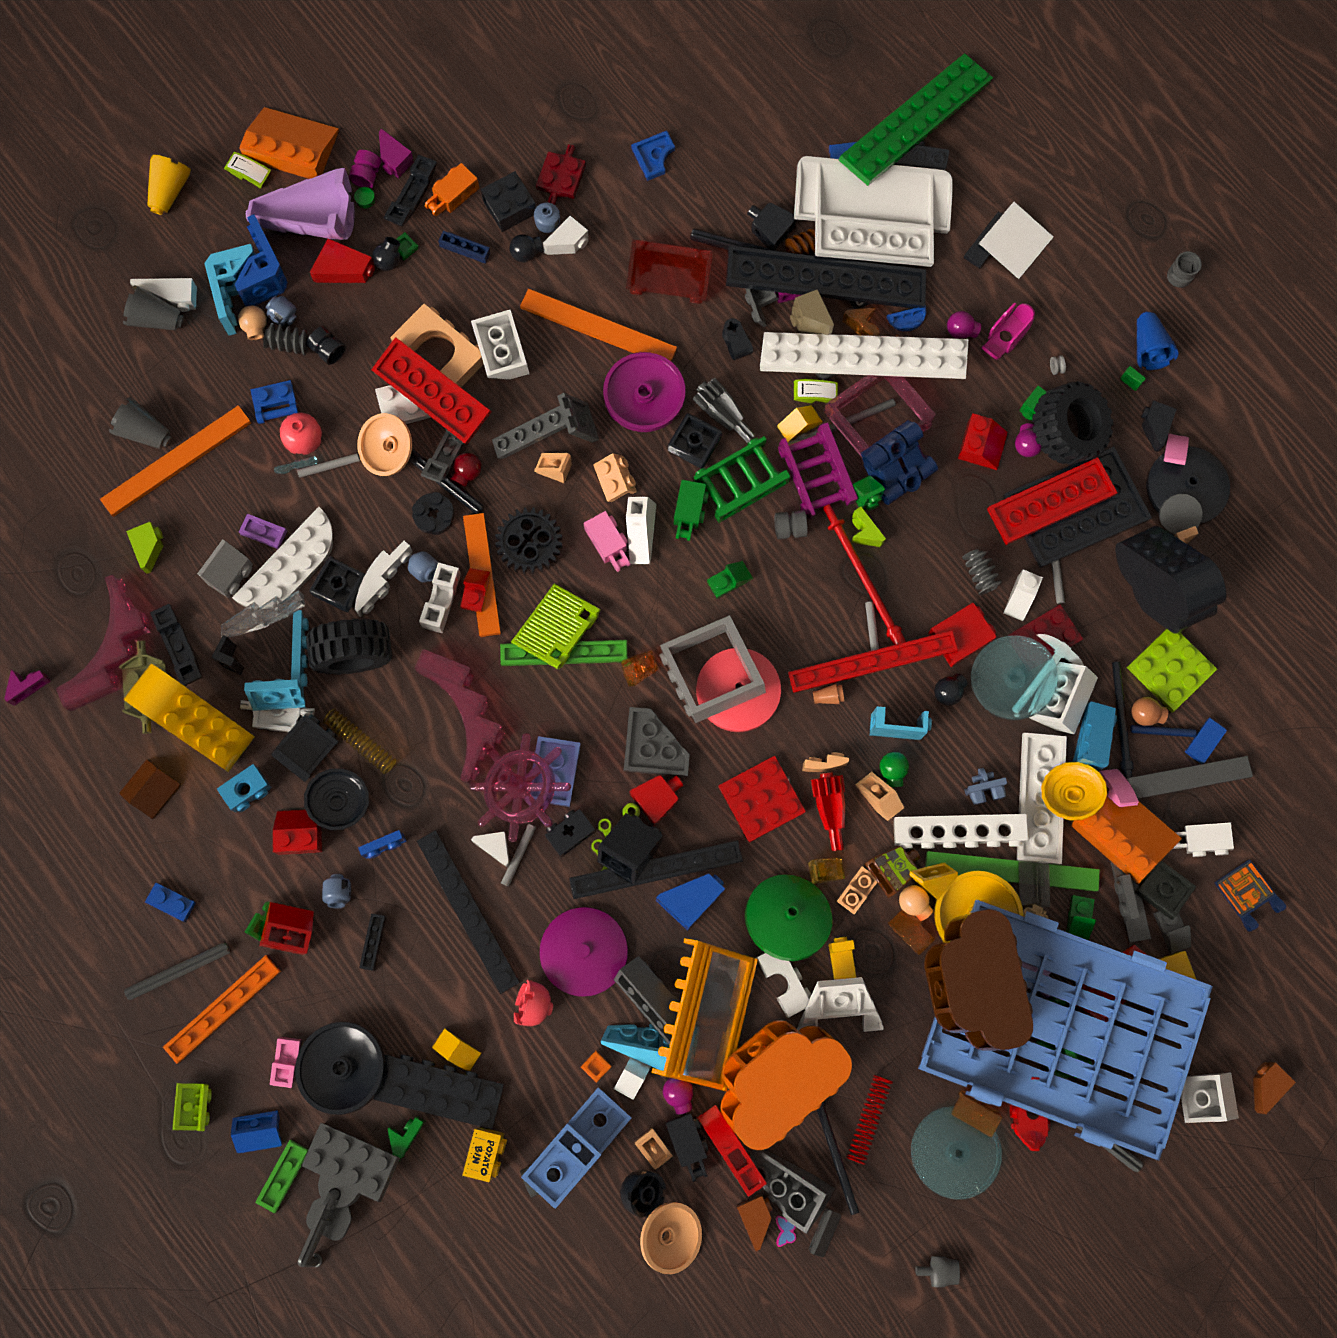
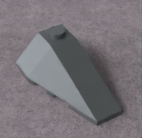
M748 1147L746 1152L767 1183L763 1188L768 1193V1198L772 1203H776L788 1222L807 1234L825 1209L835 1188L810 1172L765 1149L754 1150Z

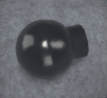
M519 234L511 240L509 250L511 256L516 261L526 263L532 260L536 254L542 253L543 246L539 236L532 238L526 234Z
M386 237L383 243L375 247L372 259L376 267L383 271H390L398 266L400 262V252L398 249L401 244L397 239Z
M959 673L954 674L952 677L940 679L934 688L936 699L946 706L957 704L964 695V688L968 685L967 680Z

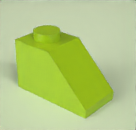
M148 522L126 531L140 568L146 574L151 573L163 548L161 539L164 538L160 528Z

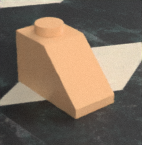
M873 772L855 784L875 811L887 821L904 809L896 791Z

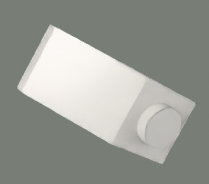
M569 216L543 242L544 253L547 255L576 253L587 245L588 230Z
M1022 570L1017 576L1003 613L1023 621L1037 594L1043 577Z

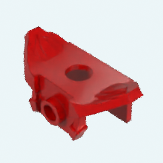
M1032 1077L1031 1080H1033V1079H1040V1078H1039V1077ZM1010 1105V1117L1013 1118V1123L1010 1125L1011 1129H1014L1015 1134L1030 1151H1040V1148L1046 1141V1137H1048V1131H1050V1119L1040 1115L1036 1119H1030L1027 1116V1110Z

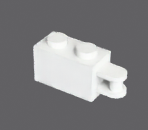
M1231 822L1190 825L1184 827V832H1175L1180 837L1185 836L1186 844H1180L1179 842L1173 849L1186 848L1187 854L1192 853L1193 857L1206 856V852H1215V855H1228L1229 851L1234 849Z

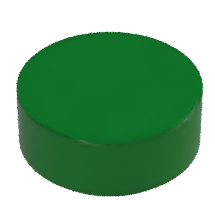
M361 187L354 194L356 204L360 208H370L375 203L374 192L368 187Z

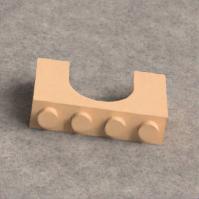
M425 304L390 337L392 341L397 337L413 351H416L425 341L432 338H442L449 341L455 347V352L452 359L440 372L460 387L484 365L479 346L477 344L474 346L470 343V339L463 332H457L449 320L446 319L444 321L435 308H429Z

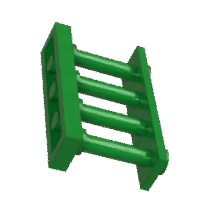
M765 436L760 439H752L747 444L748 446L707 469L702 468L695 473L693 482L706 484V489L718 506L715 511V518L718 523L789 483L791 476L787 470L781 473L776 471L762 448L766 444ZM753 453H756L770 475L769 480L764 483L758 480L745 460L746 457ZM737 462L753 486L752 490L747 493L741 491L727 469ZM718 473H721L735 495L734 500L729 503L727 501L724 502L710 480L711 477Z

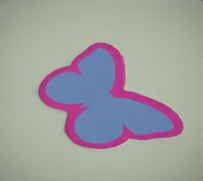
M777 1216L776 1224L781 1230L776 1241L777 1246L781 1247L787 1243H793L796 1240V1234L794 1233L796 1226L788 1222L784 1217Z

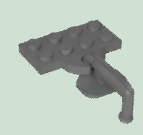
M320 1123L302 1164V1167L320 1175L318 1190L321 1198L312 1203L306 1217L307 1226L311 1231L298 1258L297 1263L300 1267L311 1268L321 1266L322 1257L317 1253L314 1254L321 1236L335 1241L345 1237L352 1222L349 1206L355 1203L361 1194L377 1202H382L400 1160L399 1157L325 1123Z

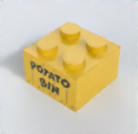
M482 1127L475 1128L462 1176L490 1182L493 1177L496 1178L501 1166V1162H498L499 1154L502 1155L504 1153L507 1139H503L505 1133Z

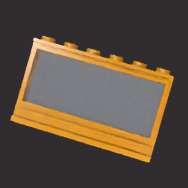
M684 938L683 943L694 946L691 958L682 957L680 960V964L689 967L686 980L677 979L675 981V987L683 989L681 1002L672 1001L669 1005V1009L678 1012L675 1025L666 1024L664 1026V1032L672 1034L670 1047L661 1046L658 1050L660 1056L667 1057L664 1071L652 1068L651 1073L727 1091L728 1087L724 1083L722 1070L728 1057L737 1050L758 959L698 940Z

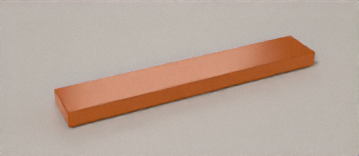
M484 513L463 516L470 568L491 572L482 613L476 612L479 636L499 635L501 631Z
M265 955L163 1046L164 1050L176 1064H179L282 971L268 955Z

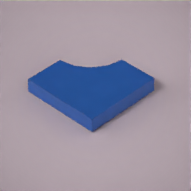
M668 131L631 145V149L647 181L665 174V159L670 153L675 151V145Z

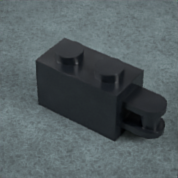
M691 1113L665 1122L681 1167H688L693 1182L701 1176L708 1177L702 1159L707 1158L705 1152L709 1151L705 1138L700 1139L697 1130H700L701 1127L697 1116L692 1117ZM699 1161L701 1167L692 1170L690 1164Z

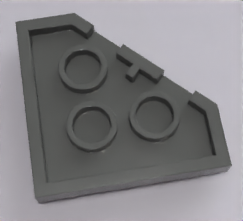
M630 707L624 771L688 777L690 754L679 744L673 734L663 725L651 709Z

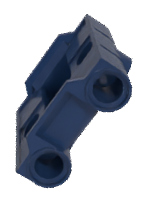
M909 420L860 453L868 476L873 477L884 487L885 491L882 496V502L886 505L891 504L908 491H916L923 480L938 471L936 462L932 457L923 454L918 440L923 437L921 428L917 423ZM902 457L903 462L905 464V467L903 468L901 467L898 461V458Z

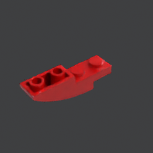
M716 1105L697 1117L748 1197L767 1184Z

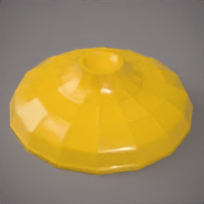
M1069 762L1054 767L1045 776L1041 786L1042 799L1046 807L1057 817L1067 820H1083L1095 815L1103 807L1107 797L1106 782L1102 775L1090 765L1080 762Z

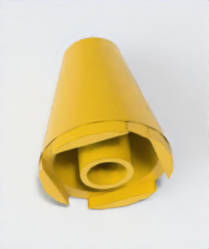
M151 156L147 202L151 212L162 215L169 211L190 175L191 169L180 162L176 164L170 158L164 156Z

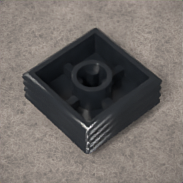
M687 413L670 440L668 451L702 469L722 438V431ZM695 438L698 439V443H691V441H694Z
M329 556L309 591L312 596L348 613L357 598L360 585L366 574ZM342 581L343 585L341 587L336 588L334 584L336 582L340 583Z

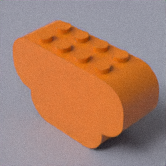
M777 1020L770 1022L726 1060L722 1076L729 1090L722 1099L721 1114L747 1147L754 1150L767 1149L777 1141L784 1139L794 1126L800 1125L809 1113L817 1110L824 1100L838 1092L839 1087L850 1076L852 1069L851 1058L837 1040L818 1026H806L797 1030L786 1021Z

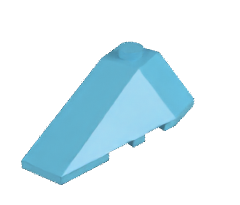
M649 1024V1027L637 1028L636 1025H609L601 1039L602 1045L664 1071L667 1057L660 1056L658 1050L661 1046L669 1048L670 1045L652 1024ZM697 1026L694 1028L683 1073L688 1076L694 1060L699 1027Z

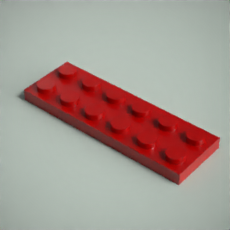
M397 337L394 338L371 369L466 445L492 413V411Z
M1097 457L989 506L987 511L1005 545H1008L1115 496L1117 491Z

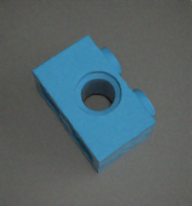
M252 764L218 787L217 790L230 810L236 813L238 811H245L250 807L249 803L255 799L260 800L264 798L272 787L260 769ZM245 785H249V793L242 795L241 789Z

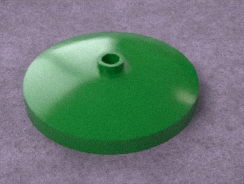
M777 875L764 880L754 889L746 904L745 922L750 937L766 954L780 960L799 961L817 953L828 940L832 929V912L826 897L813 883L794 875Z

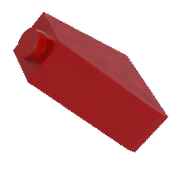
M327 239L310 274L316 283H366L367 279L372 277L375 266L372 257Z

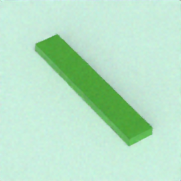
M627 640L578 641L570 652V657L565 664L628 662ZM500 644L501 666L549 665L515 644ZM555 649L551 656L558 659L561 651Z

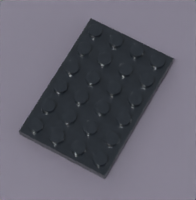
M1115 447L1109 448L1095 457L1099 458L1117 491L1115 496L1024 537L1040 568L1152 519ZM1095 458L1072 464L1009 491L1003 497L1004 499L1009 498Z

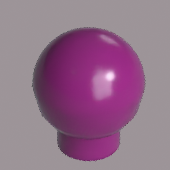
M958 311L949 317L947 330L955 339L976 338L980 333L981 323L976 322L969 313Z
M1031 423L1023 424L1020 427V433L1015 440L1017 452L1024 457H1034L1041 452L1042 446L1037 444L1035 439L1037 436L1036 433H1033L1032 428L1034 424Z
M669 1078L663 1086L664 1099L669 1105L674 1107L676 1114L689 1112L693 1108L691 1103L693 1097L692 1084Z

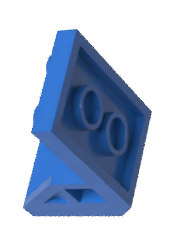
M255 214L247 217L250 223L247 228L260 253L248 258L234 284L245 306H256L284 293L288 284L281 266ZM265 263L266 267L261 268L260 265Z

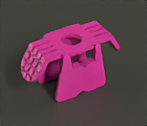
M1014 303L995 322L988 336L989 341L981 348L996 360H999L1005 352L1007 354L1010 353L1027 334L1032 325L1035 312L1030 305L1020 304L1009 317L1016 305ZM1008 331L1011 333L1012 339L1008 342L1002 341L1000 333Z

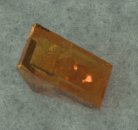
M875 308L845 311L842 321L860 336H880L881 332L878 327L868 322L873 317Z
M652 650L621 662L629 687L636 686L658 670Z
M902 909L887 923L918 955L935 940L920 925L922 922L919 919L907 914Z

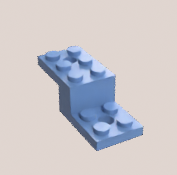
M597 1088L521 1178L556 1209L602 1155L607 1146L630 1121L631 1117L600 1088ZM602 1113L606 1116L607 1121L604 1126L598 1127L594 1124L593 1118L596 1114ZM551 1168H557L561 1174L559 1180L555 1182L550 1181L547 1177V1172Z

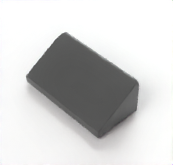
M825 1208L808 1248L811 1254L819 1257L825 1256L841 1214Z

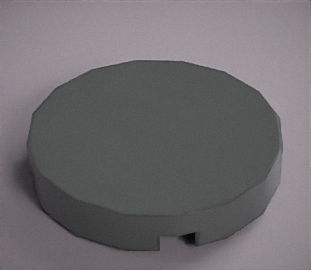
M1176 494L1163 502L1159 511V519L1164 529L1175 535L1194 526L1198 528L1203 512L1200 503L1194 497L1188 494Z

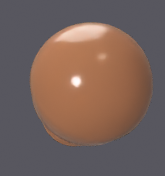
M1142 697L1132 706V717L1139 725L1152 726L1156 723L1164 724L1168 718V709L1162 707L1157 700L1151 697Z

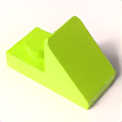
M862 507L856 509L852 515V522L858 530L861 529L862 531L856 534L851 542L881 547L886 538Z

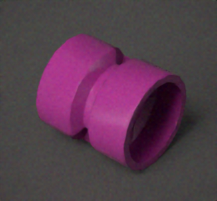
M358 150L354 159L355 165L351 167L348 175L349 180L359 187L372 188L376 179V173H378L382 160L380 157L368 150Z

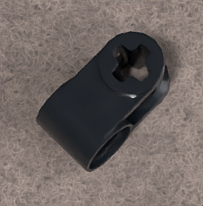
M734 318L728 319L724 323L722 337L731 358L735 361L752 354L753 347L740 321Z

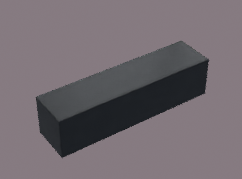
M371 913L359 966L360 969L375 971L386 916Z

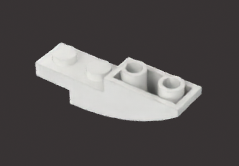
M405 541L390 555L383 550L368 569L360 585L355 603V611L360 617L371 612L374 608L373 604L378 599H383L387 595L390 586L386 579L392 578L396 574L397 568L402 563L405 564L412 556L411 553L413 551Z

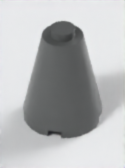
M134 285L132 287L135 292L134 294L129 293L123 315L127 317V321H123L124 325L176 330L178 327H182L184 316L181 315V310L139 286Z
M128 397L126 399L129 401L127 405L122 403L111 421L114 428L113 430L109 429V432L115 436L158 449L163 448V446L166 448L172 440L171 432L135 399Z

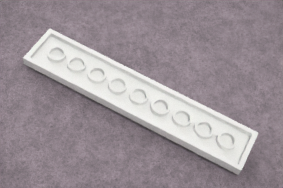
M764 332L760 371L966 379L968 339Z

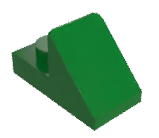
M740 561L726 565L725 570L707 579V583L718 599L753 580V577L744 562Z
M1071 896L1067 933L1089 940L1096 919H1092L1095 899Z
M419 1116L415 1117L414 1120L410 1118L403 1129L406 1132L405 1135L393 1127H388L393 1155L400 1158L399 1162L403 1159L426 1122Z

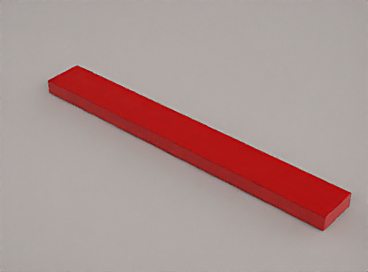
M951 630L790 671L788 674L793 693L958 652L959 649L954 631Z

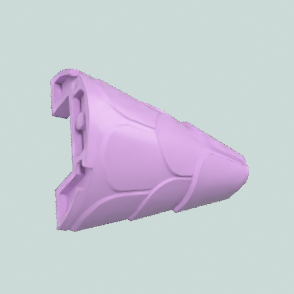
M345 168L335 169L250 200L248 210H246V218L255 214L261 228L283 233L288 231L328 239H348L352 234L354 226V202L350 201L351 196L349 192H352Z

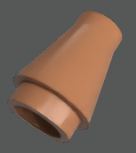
M834 684L818 691H813L815 704H840V702H845L842 685Z

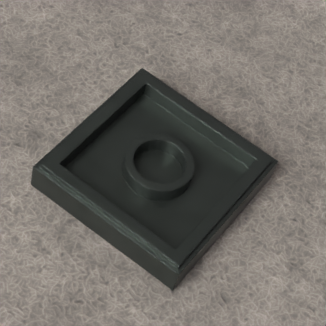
M1161 861L1150 872L1136 891V894L1173 920L1196 886Z

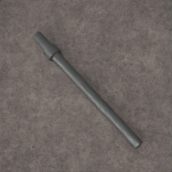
M892 398L829 425L831 432L894 407L896 403ZM817 430L809 434L803 433L797 436V439L788 442V445L815 436Z

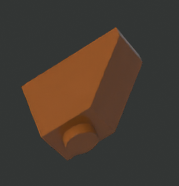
M1264 1062L1257 1068V1074L1253 1077L1255 1111L1259 1114H1267L1296 1083L1276 1062Z
M761 1194L736 1205L755 1251L760 1250L771 1221L769 1212L773 1211L768 1198L763 1199Z

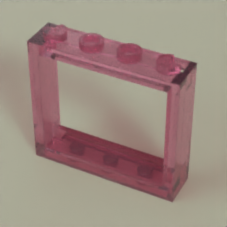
M867 375L827 403L823 412L860 456V453L869 448V446L839 410L883 379L889 382L921 420L917 424L923 432L933 425L931 422L936 414L903 376Z

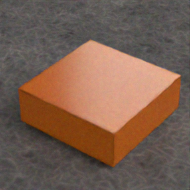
M597 1051L581 1066L596 1083L612 1067Z

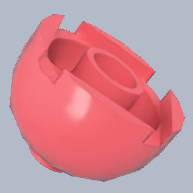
M303 412L293 413L282 422L280 438L285 448L291 453L308 455L314 452L321 444L322 429L317 420L311 415Z
M526 980L527 984H522L515 1005H519L518 1013L514 1012V1022L531 1027L539 1025L546 1019L547 1015H551L553 1003L551 1002L549 991L542 984Z

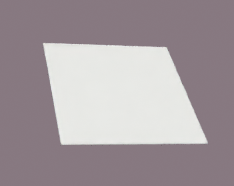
M1013 202L979 244L1019 279L1051 241L1053 236L1018 204Z

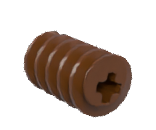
M815 227L814 229H808L807 233L801 232L800 236L794 235L793 238H787L785 241L786 253L809 255V251H811L815 255Z

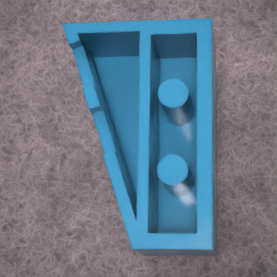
M1092 701L1086 705L1073 762L1090 765L1097 771L1108 766L1113 727L1117 721V715H1115L1116 708Z

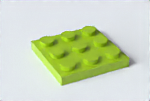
M1168 629L1126 667L1171 713L1217 670L1180 632L1174 634Z

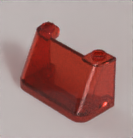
M632 239L626 289H630V294L642 295V291L686 297L690 298L691 303L702 304V300L706 301L714 251Z

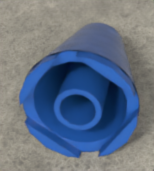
M1144 312L1137 319V364L1139 368L1142 369L1143 366L1147 370L1164 368L1170 365V360L1173 358L1174 360L1177 359L1179 354L1178 348L1155 313Z

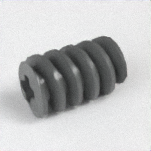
M271 323L270 327L265 331L263 346L264 348L270 346L272 350L278 347L279 351L286 349L288 353L294 350L295 354L302 352L305 356L309 349L307 346L309 336L306 329H303L302 333L299 334V330L296 327L293 333H291L290 326H287L286 330L283 331L282 325H279L277 330H275L274 323Z
M976 549L968 552L962 558L963 560H968L965 565L971 568L969 574L975 575L972 581L977 583L975 586L976 590H981L978 594L980 596L996 589L1002 581L994 580L999 574L991 573L995 568V565L988 566L992 558L984 557L989 551Z

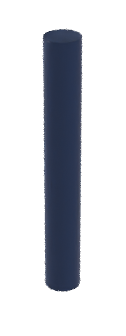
M1131 725L1130 727L1131 733L1181 737L1196 736V729Z

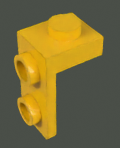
M847 937L835 938L834 943L829 944L834 980L856 978L852 950L855 949L854 941H847Z

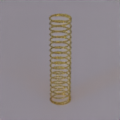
M336 708L327 713L323 723L328 724V728L335 731V734H339V737H343L342 739L346 740V743H350V746H354V750L358 749V753L365 756V759H369V762H373V765H377V769H380L383 774L392 769L397 761L396 758L382 771V767L388 763L392 755L384 761L382 766L378 767L379 763L388 755V752L380 758L378 763L374 764L375 760L382 755L384 749L376 755L374 760L370 761L381 745L367 758V754L375 748L377 742L363 755V752L371 745L373 739L359 752V749L368 741L369 736L361 742L358 748H355L365 737L366 733H363L356 743L351 745L361 734L362 730H359L352 740L348 742V739L357 731L358 726L351 731L354 723L348 727L351 721L349 720L345 723L347 717L341 720L343 714L338 716L339 711L336 712ZM335 710L333 715L325 722L328 715ZM336 718V720L333 722L332 726H329V723L332 722V721ZM339 722L336 729H333V726ZM343 725L340 732L337 733V729ZM346 729L344 734L340 736V733ZM350 732L348 737L344 739V736Z

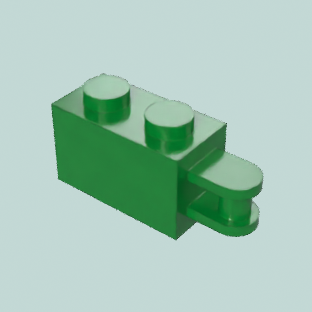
M681 480L673 524L678 526L676 539L681 537L687 538V541H690L692 529H698L699 523H703L705 511H702L703 503L707 504L709 492L705 491L706 484ZM681 526L688 527L689 530L681 529Z

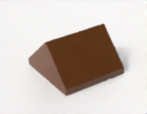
M146 759L119 794L129 804L151 819H154L181 784Z

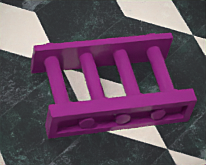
M828 422L819 426L815 436L788 445L786 438L781 439L780 446H778L781 458L786 460L802 501L800 504L801 510L805 511L808 519H812L815 516V509L839 500L845 501L847 506L856 502L858 499ZM817 443L823 444L824 454L797 464L795 463L792 452ZM824 462L830 463L832 467L830 474L803 483L799 471ZM832 481L838 482L840 489L837 493L812 502L810 501L807 490Z

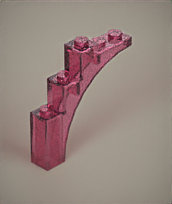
M113 574L105 577L111 609L104 641L95 657L85 669L70 681L56 688L63 707L70 712L118 691L116 683L119 681L113 670L119 668L120 665L133 657L134 649L128 641L150 632L148 616L145 612L142 613L137 608L134 609L131 599L129 597L126 598L124 593L127 590L122 579L118 580Z
M423 649L415 670L445 690L461 713L466 730L467 749L460 779L462 782L471 784V781H475L480 769L477 767L480 760L484 761L488 752L486 746L495 748L496 744L501 743L504 736L503 728L500 724L481 717V715L486 714L489 704L487 703L486 696L466 689V686L469 687L474 677L470 667Z

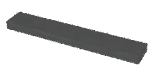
M1248 756L1132 777L1128 778L1127 781L1133 788L1137 798L1140 799L1251 778L1253 774Z

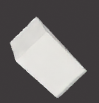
M505 832L473 836L471 839L473 843L508 868L510 860Z
M630 1057L614 1090L634 1100L651 1066Z

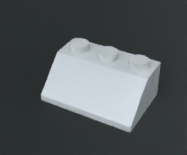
M511 310L471 321L488 378L514 379L529 374Z
M1058 662L1039 687L1027 717L1054 730L1075 734L1098 677L1086 666Z

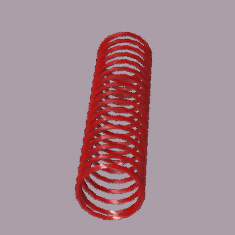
M873 1075L876 1078L872 1079L879 1084L871 1083V1085L878 1089L869 1088L870 1091L876 1094L868 1093L874 1099L866 1098L872 1104L864 1103L865 1106L873 1110L862 1109L871 1115L861 1113V1116L869 1120L859 1119L867 1125L857 1124L865 1130L855 1129L866 1136L854 1134V1136L864 1141L852 1139V1141L864 1147L850 1144L862 1152L849 1149L850 1152L860 1157L850 1154L846 1156V1158L863 1165L866 1164L858 1159L867 1160V1158L860 1154H869L862 1149L871 1150L864 1144L872 1145L871 1142L863 1138L874 1140L873 1137L865 1133L875 1135V1132L867 1128L877 1130V1127L867 1122L879 1124L869 1117L881 1119L871 1112L883 1114L872 1107L884 1109V1107L874 1102L886 1104L876 1097L888 1099L878 1092L889 1094L888 1091L877 1086L891 1089V1087L879 1081L893 1084L892 1081L877 1075Z

